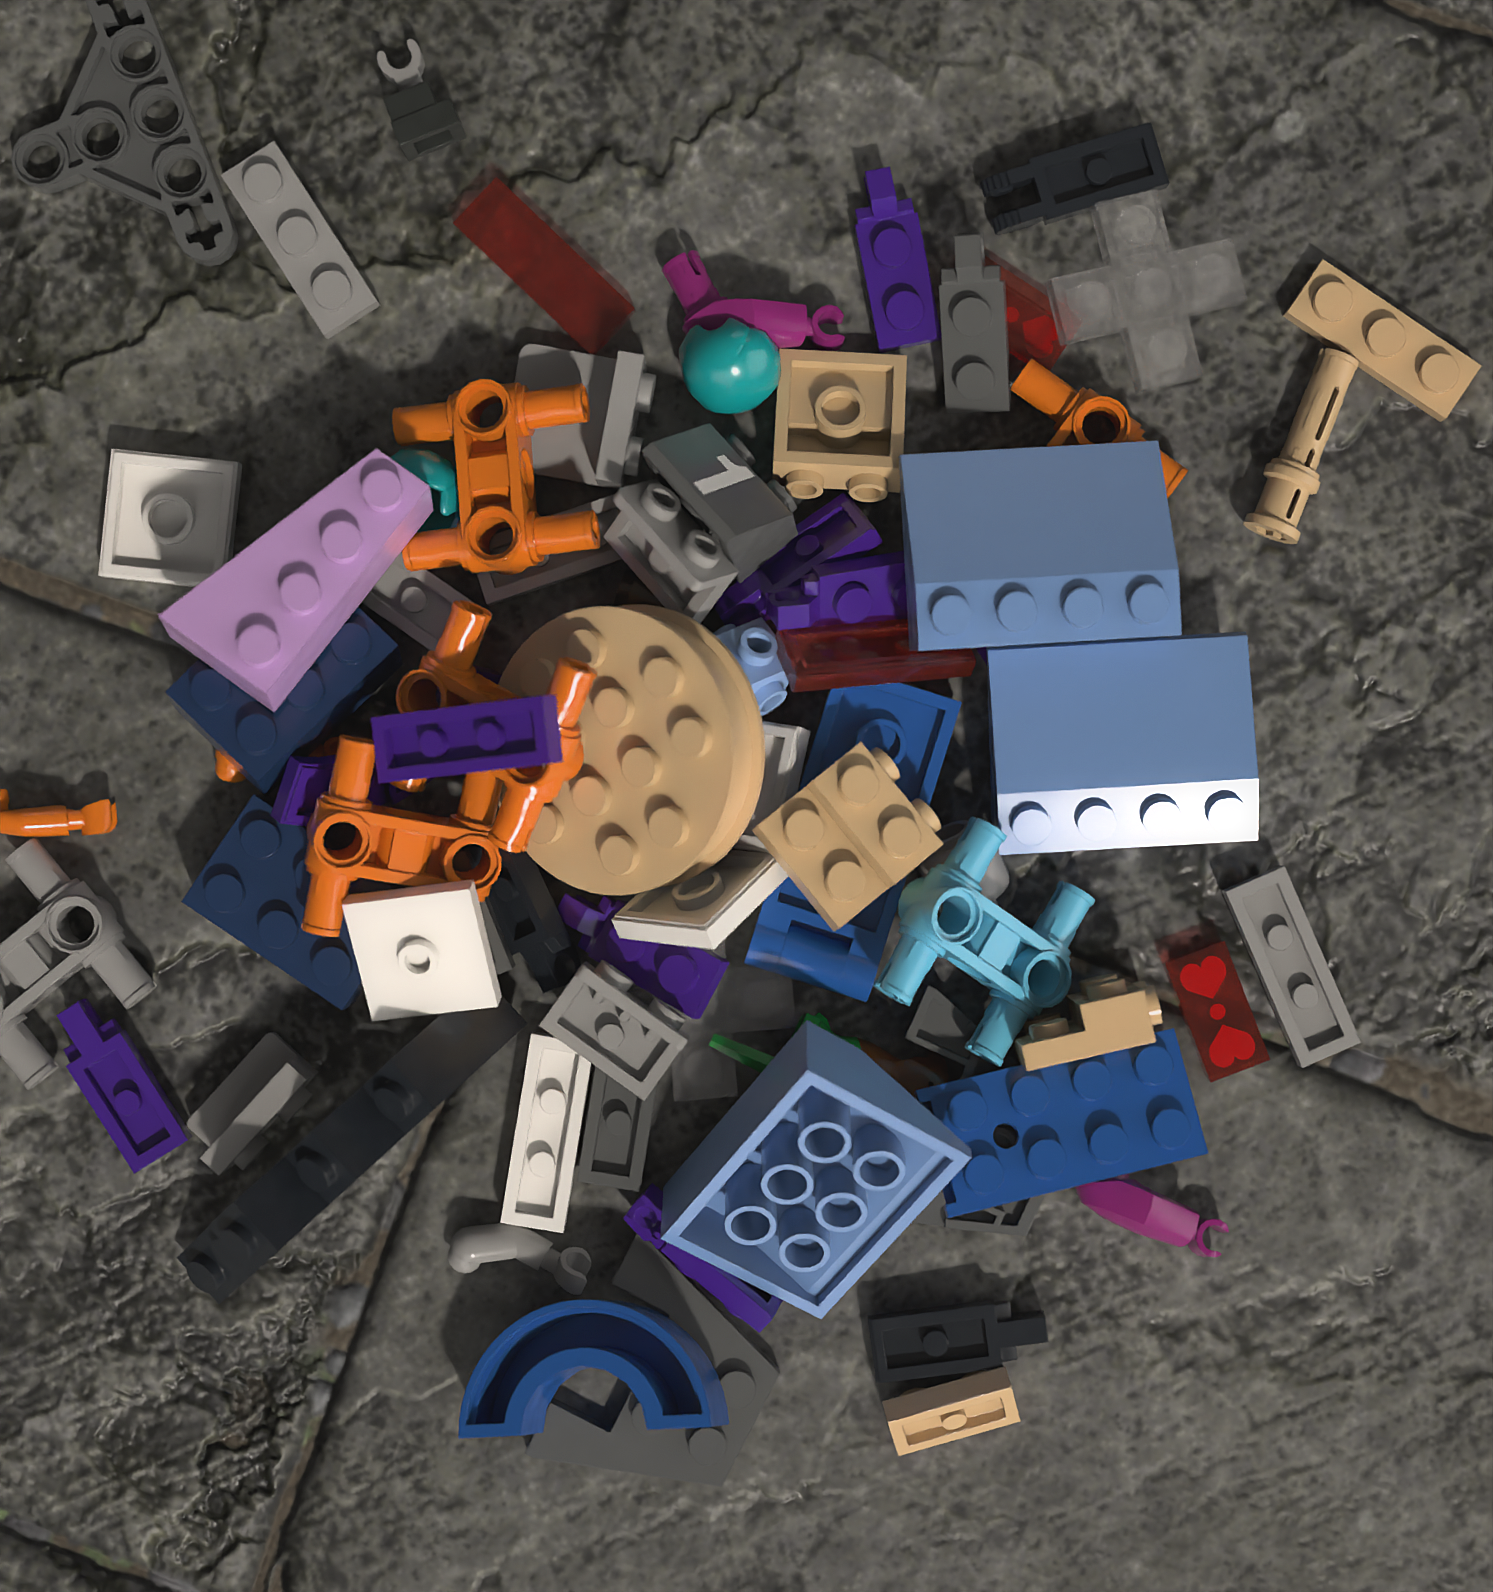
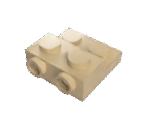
M779 349L781 377L777 386L772 479H775L781 486H785V490L790 496L800 499L816 498L823 493V489L849 490V495L861 502L881 501L887 497L888 492L900 493L899 455L904 453L907 355Z
M862 742L752 829L754 834L833 932L840 929L878 896L895 885L943 845V842L935 834L941 829V824L934 811L921 799L916 798L910 803L894 783L900 778V773L892 759L877 747L869 752Z
M1116 974L1101 975L1079 981L1081 992L1066 995L1071 1020L1067 1021V1018H1061L1060 1013L1036 1016L1033 1020L1027 1019L1023 1025L1024 1031L1019 1032L1012 1043L1016 1060L1026 1071H1031L1156 1042L1152 1025L1162 1023V1014L1154 986H1147L1145 981L1125 982L1124 978H1117Z

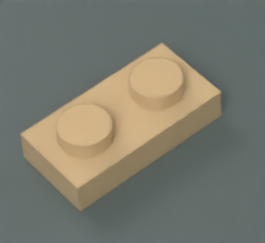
M1005 1366L990 1371H973L964 1375L961 1379L930 1388H913L905 1391L899 1397L882 1401L898 1456L1020 1422L1012 1386Z

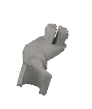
M505 1223L463 1227L452 1237L451 1247L448 1250V1262L458 1272L471 1273L481 1263L516 1259L537 1271L541 1267L552 1273L556 1282L565 1291L573 1295H580L587 1283L586 1275L591 1267L590 1256L584 1249L569 1247L560 1253L552 1248L553 1242L529 1228Z

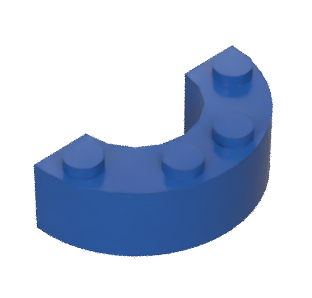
M571 1300L548 1305L527 1314L505 1329L491 1343L477 1363L467 1384L461 1404L458 1439L523 1436L543 1433L547 1407L559 1386L578 1371L587 1368L606 1370L627 1383L641 1403L647 1430L715 1427L729 1424L724 1391L711 1361L700 1345L677 1323L659 1312L631 1302L618 1300Z

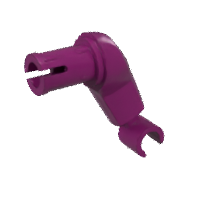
M696 250L689 251L687 255L685 252L677 255L662 268L665 278H667L671 288L676 293L686 314L682 327L686 336L695 325H700L703 329L712 331L723 326L728 318H733L749 328L764 331L777 345L778 349L799 347L803 344L806 336H809L810 343L819 351H837L843 346L845 336L825 334L819 328L820 325L826 323L832 325L842 324L844 314L837 306H822L816 310L813 317H807V307L805 304L752 298L728 299L727 297H721L706 272V268Z
M1129 1174L1075 1187L1076 1194L1081 1203L1102 1218L1120 1227L1173 1246L1183 1247L1188 1245L1190 1250L1198 1256H1221L1220 1252L1206 1248L1202 1237L1203 1232L1208 1227L1222 1233H1229V1228L1225 1222L1219 1219L1199 1220L1200 1215L1195 1209L1156 1192L1135 1179H1130Z

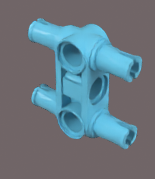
M971 816L967 822V827L943 865L937 864L935 868L931 867L926 877H919L913 880L902 891L898 910L901 919L898 933L902 937L873 986L890 998L910 1006L915 992L936 958H945L991 990L989 995L992 997V1000L970 1041H967L964 1047L981 1059L1001 1067L1004 1062L1003 1058L1016 1035L1021 1031L1027 1018L1033 1020L1035 1015H1040L1043 1008L1053 1007L1067 995L1072 981V971L1069 965L1071 951L1068 947L1089 907L1094 904L1095 899L1082 889L1070 883L1059 881L1056 886L1057 889L1043 913L1040 914L1034 927L1029 928L981 894L982 888L979 884L1001 843L1005 841L1007 836L987 821ZM943 903L942 913L940 917L937 919V912L939 910L940 905Z

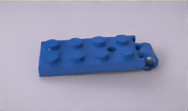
M1175 1029L1155 1032L1156 1042L1031 1071H1026L1022 1065L916 1090L914 1092L916 1100L971 1149L972 1158L942 1189L946 1205H944L946 1218L1208 1154ZM1008 1124L1014 1128L1017 1140L1013 1147L1004 1149L995 1143L993 1132L998 1125Z

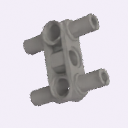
M32 838L21 845L5 861L40 902L37 908L39 913L0 944V1056L21 1080L27 1090L41 1083L59 1065L24 1024L28 1019L25 1014L83 967L87 969L92 966L126 1009L137 1004L157 987V984L122 943L126 938L123 934L125 930L117 922V915L111 903L105 898L95 895L84 881L80 882L78 878L70 880L37 838ZM78 906L87 909L94 919L93 933L86 941L78 939L72 933L69 926L70 915Z

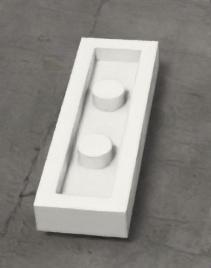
M534 1031L531 1033L500 1223L563 1233L566 1226L592 1063L551 1034Z

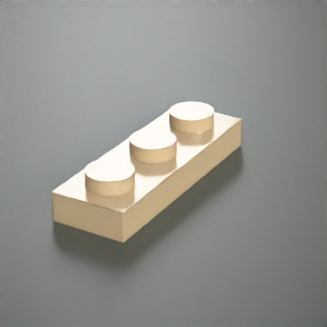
M1324 259L1317 264L1283 315L1284 318L1330 349L1344 352L1359 361L1358 367L1439 422L1448 417L1482 366Z

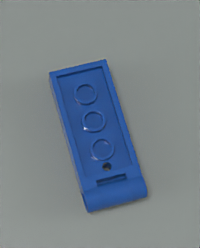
M839 663L798 792L862 742L869 752L877 747L892 759L900 773V778L894 783L910 803L918 798L929 806L962 702ZM907 875L834 932L788 876L763 901L744 964L867 1002Z

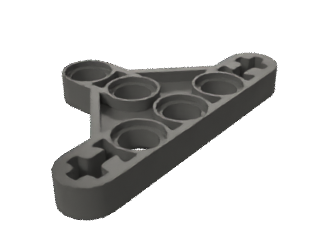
M86 0L87 8L97 31L94 43L60 119L26 133L14 145L11 155L13 170L25 184L35 191L45 194L59 192L85 181L94 183L167 216L177 243L183 252L198 264L215 266L224 263L231 258L237 248L239 239L237 227L150 0H123L128 17L135 24L125 27L122 26L119 16L109 4H102V2L107 0ZM143 19L145 20L144 24H139ZM112 31H117L113 36H111ZM145 41L155 47L156 58L154 64L144 73L135 74L128 72L123 66L124 51L134 42ZM160 100H168L175 103L179 113L175 126L164 133L150 131L145 121L146 111L150 105ZM105 122L115 125L120 137L115 150L104 156L91 154L86 143L87 135L91 128ZM48 145L55 147L60 156V164L57 171L48 178L39 179L32 177L27 165L32 151L39 146ZM183 159L194 160L201 168V179L196 188L183 193L171 189L168 183V173L172 165ZM211 196L213 197V203H203ZM201 205L205 218L215 228L222 227L223 231L214 236L216 247L207 250L200 242L192 243V238L200 234V227L195 215L189 209L180 215L178 210L180 207Z

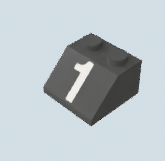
M708 423L651 442L642 450L653 479H657L663 486L675 493L680 500L681 507L705 533L712 536L720 544L723 554L739 571L735 576L739 583L743 582L798 535L792 514L797 509L795 502L775 479H771L765 484L751 469L756 463L754 457L734 434L731 433L724 439Z

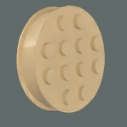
M634 604L589 607L563 614L546 623L520 646L504 670L498 685L521 698L543 696L547 691L558 659H564V657L582 661L593 667L598 673L577 721V724L581 727V742L584 749L582 767L576 776L563 782L556 798H553L549 803H544L528 842L526 852L544 870L557 879L575 888L602 895L636 894L658 887L671 886L690 880L713 867L732 849L748 826L758 802L764 777L765 736L762 717L751 684L741 665L721 640L705 626L684 614L660 606ZM504 782L502 784L498 803L499 808L501 806L503 797L507 790V787L504 785Z

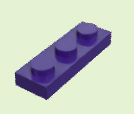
M543 695L371 717L378 783L563 762L556 695Z

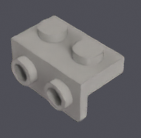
M657 479L620 488L613 497V502L621 512L603 537L665 608L677 611L701 623L739 571L723 554L720 544L712 536L705 533L681 507L680 500L675 493L663 486Z
M601 960L595 968L585 961L539 1026L645 1101L675 1057L689 1041L690 1035L680 1029L686 1019L657 998H654L648 1006L631 994L628 989L633 984V981L608 962Z
M270 1032L266 1034L187 1121L188 1128L209 1146V1149L200 1159L218 1176L234 1164L242 1171L246 1169L269 1144V1141L262 1135L278 1116L287 1123L313 1095L305 1087L317 1075L318 1071L277 1033Z

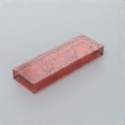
M497 177L453 222L459 232L588 354L596 355L636 312L635 308Z
M908 619L777 630L775 636L778 644L776 654L792 692L971 676L977 661L971 648L909 651Z

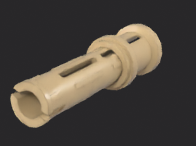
M1320 349L1312 376L1297 409L1279 458H1273L1270 463L1266 464L1263 475L1267 478L1263 492L1255 512L1248 513L1243 522V525L1249 530L1278 542L1297 544L1301 533L1296 527L1309 495L1317 494L1320 482L1318 480L1320 475L1316 472V469L1342 406L1348 386L1355 370L1358 368L1359 361L1356 358L1335 349Z

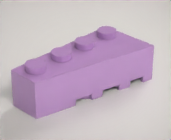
M376 448L158 616L169 637L275 712L434 511L430 486Z

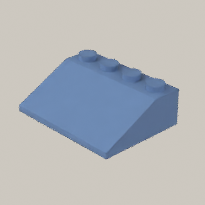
M1158 441L899 455L909 651L1182 635L1179 568Z
M1246 632L986 647L992 825L1000 829L1007 836L998 849L999 855L1258 840L1259 779L1248 637Z
M806 1020L664 1185L661 1239L822 1319L972 1158L971 1149L861 1049Z

